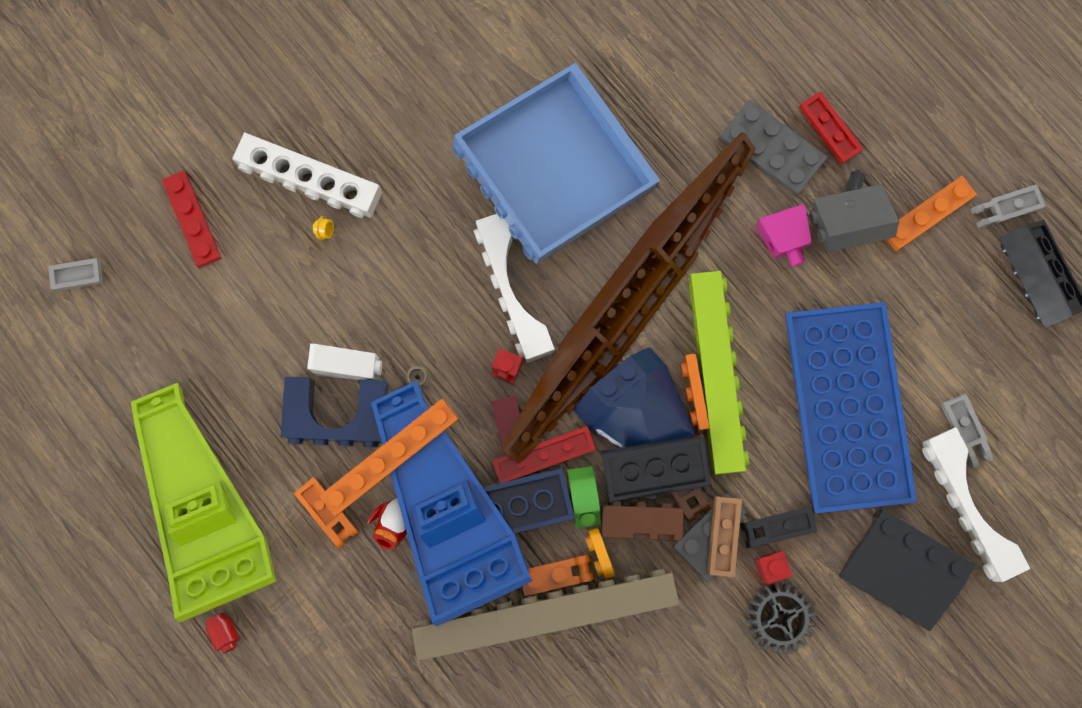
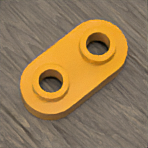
M598 527L589 530V536L585 537L589 551L595 550L598 560L594 562L598 576L604 575L605 580L615 577Z

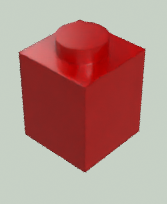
M776 551L754 559L763 584H771L792 576L784 551Z

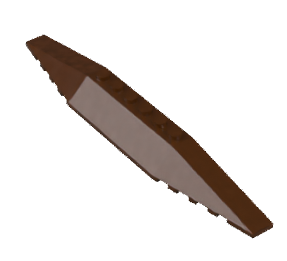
M741 132L653 221L563 339L500 449L516 463H519L541 442L539 438L546 431L551 432L558 425L557 421L566 412L569 414L575 409L574 404L582 396H585L592 386L614 369L696 260L699 254L696 251L702 240H707L711 232L709 230L711 223L715 217L719 218L722 212L720 207L726 196H731L735 188L733 186L735 179L738 175L742 176L756 150L744 132Z

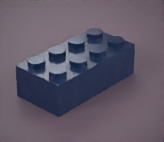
M563 468L483 487L514 534L575 519Z

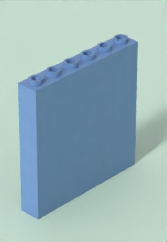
M577 63L572 64L455 134L453 138V152L457 158L464 160L467 165V172L471 178L478 180L481 185L482 194L485 198L492 200L495 205L496 214L500 219L506 220L509 225L510 234L514 239L520 240L524 246L522 247L524 254L529 260L533 259L536 265L654 190L660 182L658 176Z

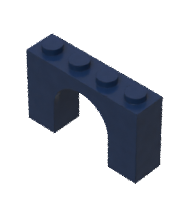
M285 377L280 437L288 439V444L302 445L303 440H312L313 445L328 446V441H336L338 446L353 447V442L363 443V447L378 448L379 443H382L371 402L389 394V383L387 381L360 380L359 407L354 419L342 428L327 429L318 423L314 415L315 381L307 377Z

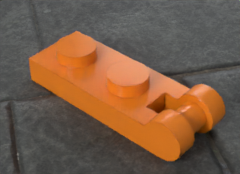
M313 477L294 492V495L335 546L341 548L345 544L344 541L350 536L354 537L359 533V530L344 512L334 517L319 497L326 490ZM340 522L344 529L337 533L333 527Z
M589 554L529 568L533 582L522 586L524 596L595 580L593 572H590L588 562H590ZM578 565L580 575L573 576L571 566Z

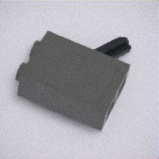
M861 170L850 173L846 192L813 200V208L809 211L810 220L813 225L816 224L819 242L824 243L827 252L896 237L899 220L882 184L862 188L865 174L861 173Z

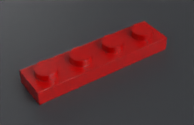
M183 170L162 179L196 266L200 269L221 260L222 257L187 173Z
M588 426L539 443L519 463H516L508 455L494 459L492 462L499 482L503 483L596 451Z

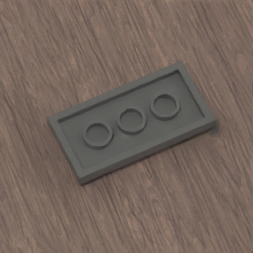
M750 99L719 137V140L729 145L741 132H744L756 148L749 162L795 196H798L828 157Z

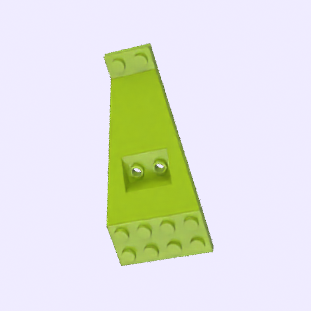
M178 382L132 401L133 419L168 574L175 619L179 623L277 582L267 539L187 410L183 391Z

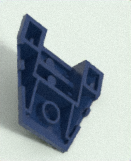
M651 347L626 358L592 386L574 409V412L591 431L596 434L598 433L621 448L696 435L667 365Z

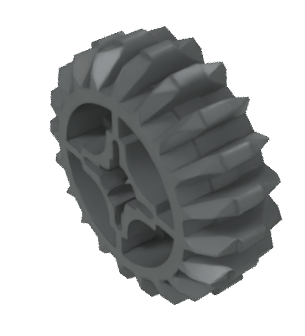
M774 582L773 591H771L768 585H764L765 595L756 590L755 595L759 600L756 601L750 598L748 601L750 604L755 605L754 610L749 608L745 610L746 613L753 614V618L745 619V623L754 624V627L748 630L749 634L758 633L754 638V642L760 643L764 639L762 648L767 650L772 644V652L776 654L780 646L784 654H788V645H790L793 651H798L796 642L798 641L805 646L807 642L803 636H813L812 632L807 631L808 626L816 627V623L809 621V617H815L816 612H808L807 610L813 606V602L803 603L808 595L801 593L797 596L799 592V587L794 586L789 592V583H784L782 589H780L779 583ZM786 596L797 606L784 609L775 597ZM769 602L770 614L761 622L762 609ZM778 610L782 614L787 613L786 617L783 618V625L780 622H773L778 618ZM800 614L799 626L795 633L792 634L791 622ZM778 627L781 633H784L785 639H773L764 630Z

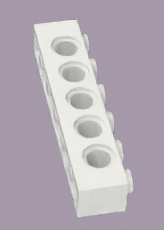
M245 132L232 158L238 165V169L244 173L251 175L252 172L260 174V178L267 182L274 183V181L283 183L282 186L290 191L296 192L297 189L305 192V196L313 200L324 199L331 207L336 209L344 207L349 209L352 215L359 218L364 216L372 217L382 194L380 186L376 183ZM267 156L265 163L258 164V160L261 157ZM290 165L287 172L280 173L282 166ZM305 174H312V178L309 181H302ZM327 183H335L331 190H324V186ZM350 191H357L355 198L346 199Z

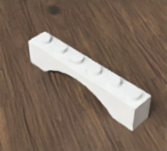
M497 214L477 220V229L473 231L478 244L483 243L486 250L482 252L486 267L491 265L494 272L493 275H490L494 289L499 288L502 297L498 298L502 311H508L511 320L506 322L511 335H517L519 343L515 344L518 355L525 357L526 363L554 354L555 349L547 327L535 320L523 309L510 287L507 277V260L513 238L509 232L508 223L505 219H500Z
M957 427L948 429L923 441V454L929 462H932L936 470L934 474L937 481L944 485L948 493L946 498L952 508H956L960 516L958 518L959 524L965 532L969 533L972 539L970 542L971 547L978 556L980 555L984 562L983 570L987 577L992 579L993 582H1004L1029 570L1030 567L1019 546L995 532L983 520L974 506L966 480L968 448Z

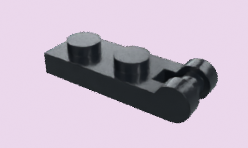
M811 507L740 523L741 529L745 531L747 538L745 541L747 549L818 532ZM762 527L764 536L757 538L754 528Z

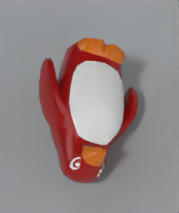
M397 497L378 506L368 520V524H371L379 517L373 539L385 550L396 549L407 535Z

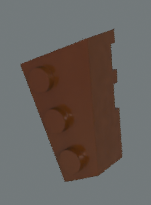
M608 501V506H602L601 537L682 541L683 508H674L675 504L662 503L659 504V508L649 507V503L634 502L633 507L623 506L621 501Z

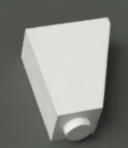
M310 343L307 369L315 375L322 377L376 380L377 375L380 376L382 372V361L379 360L376 353Z

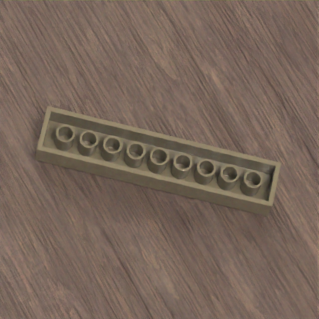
M660 568L648 571L649 576L642 578L637 573L623 576V582L614 583V580L608 579L597 582L598 587L588 589L587 584L572 587V593L563 594L562 590L548 592L547 598L537 600V595L521 598V603L512 605L511 601L501 602L495 605V609L488 611L486 606H482L469 611V615H460L437 627L432 623L431 618L417 621L418 626L412 628L417 661L680 605L673 573L666 572L665 569Z

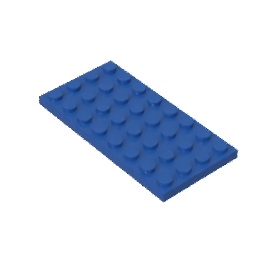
M886 302L786 313L785 321L813 514L916 503L917 498Z

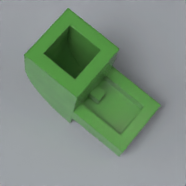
M593 466L567 470L576 529L601 525L600 506Z

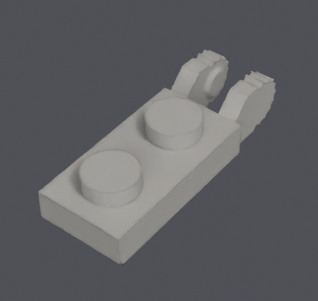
M1037 184L992 198L988 202L977 205L970 210L972 214H979L991 209L992 217L981 219L976 223L978 228H983L994 223L999 224L1042 210L1046 205Z
M965 393L941 403L940 405L951 429L957 427L968 448V465L971 468L979 466L978 459L972 448L977 444L984 461H992L993 455L987 443L988 439L967 394Z

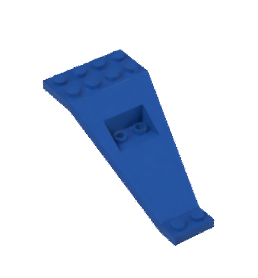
M417 380L371 402L382 445L429 409ZM445 431L391 473L432 623L436 627L533 582L517 537Z

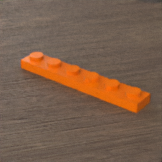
M444 399L439 400L320 494L319 497L334 517L338 516L457 422L459 418Z

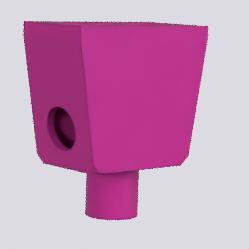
M804 204L758 220L756 228L775 259L787 255L791 268L805 263L801 250L807 249L812 240Z

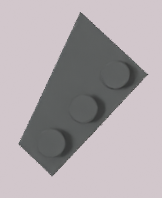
M727 493V494H725L723 497H731V496ZM713 507L682 537V541H678L673 546L708 584L711 583L714 575L707 574ZM742 507L740 523L746 513V511Z

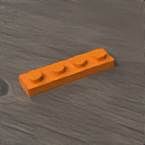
M963 176L959 177L900 218L896 237L887 239V241L897 252L977 196L976 192Z

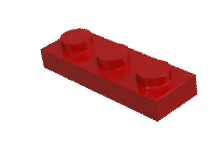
M821 91L800 104L799 109L841 165L863 151V147Z

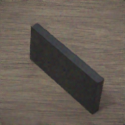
M703 434L601 451L609 502L711 485Z

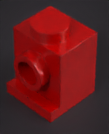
M499 348L492 364L493 371L491 376L514 385L523 364V357Z

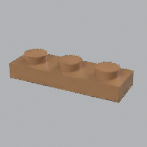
M714 496L707 574L735 577L742 499Z

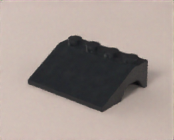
M881 509L875 510L869 529L862 541L853 549L839 577L926 630L931 631L962 590L976 564L886 510Z

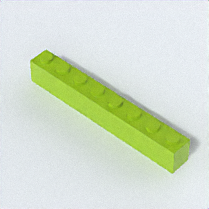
M721 271L693 273L688 280L700 379L710 427L707 430L712 476L742 473L746 471V466H749V456L747 451H743L742 441H746L745 427L740 426L739 416L743 415L741 401H737L736 395L740 385L739 378L734 376L733 366H736L735 351H731L730 342L733 341V330L731 326L728 327L727 317H730L729 302H725L724 293H727L726 278H722Z

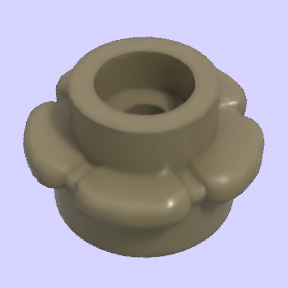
M414 365L408 369L405 381L407 384H410L417 380L422 389L430 381L429 372L424 366Z

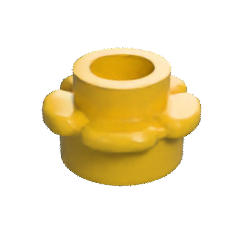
M321 216L313 224V233L320 240L332 237L334 232L333 221L325 216Z

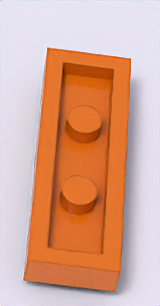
M696 353L685 355L683 358L684 362L680 363L682 377H687L688 387H685V396L687 402H691L693 412H689L692 427L696 426L697 432L707 431L710 427Z

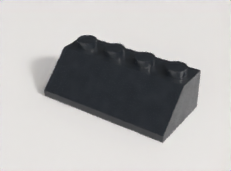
M1045 220L1026 224L1000 237L1002 251L1010 258L1013 264V273L1021 280L1024 286V294L1033 303L1036 309L1035 316L1040 323H1043L1045 328L1082 312V292Z

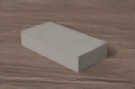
M98 258L48 266L50 288L54 292L103 284L101 261Z

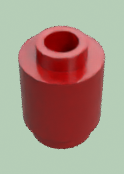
M224 612L205 621L207 625L206 632L216 652L221 650L224 654L237 647L236 642L240 638L230 617H226Z

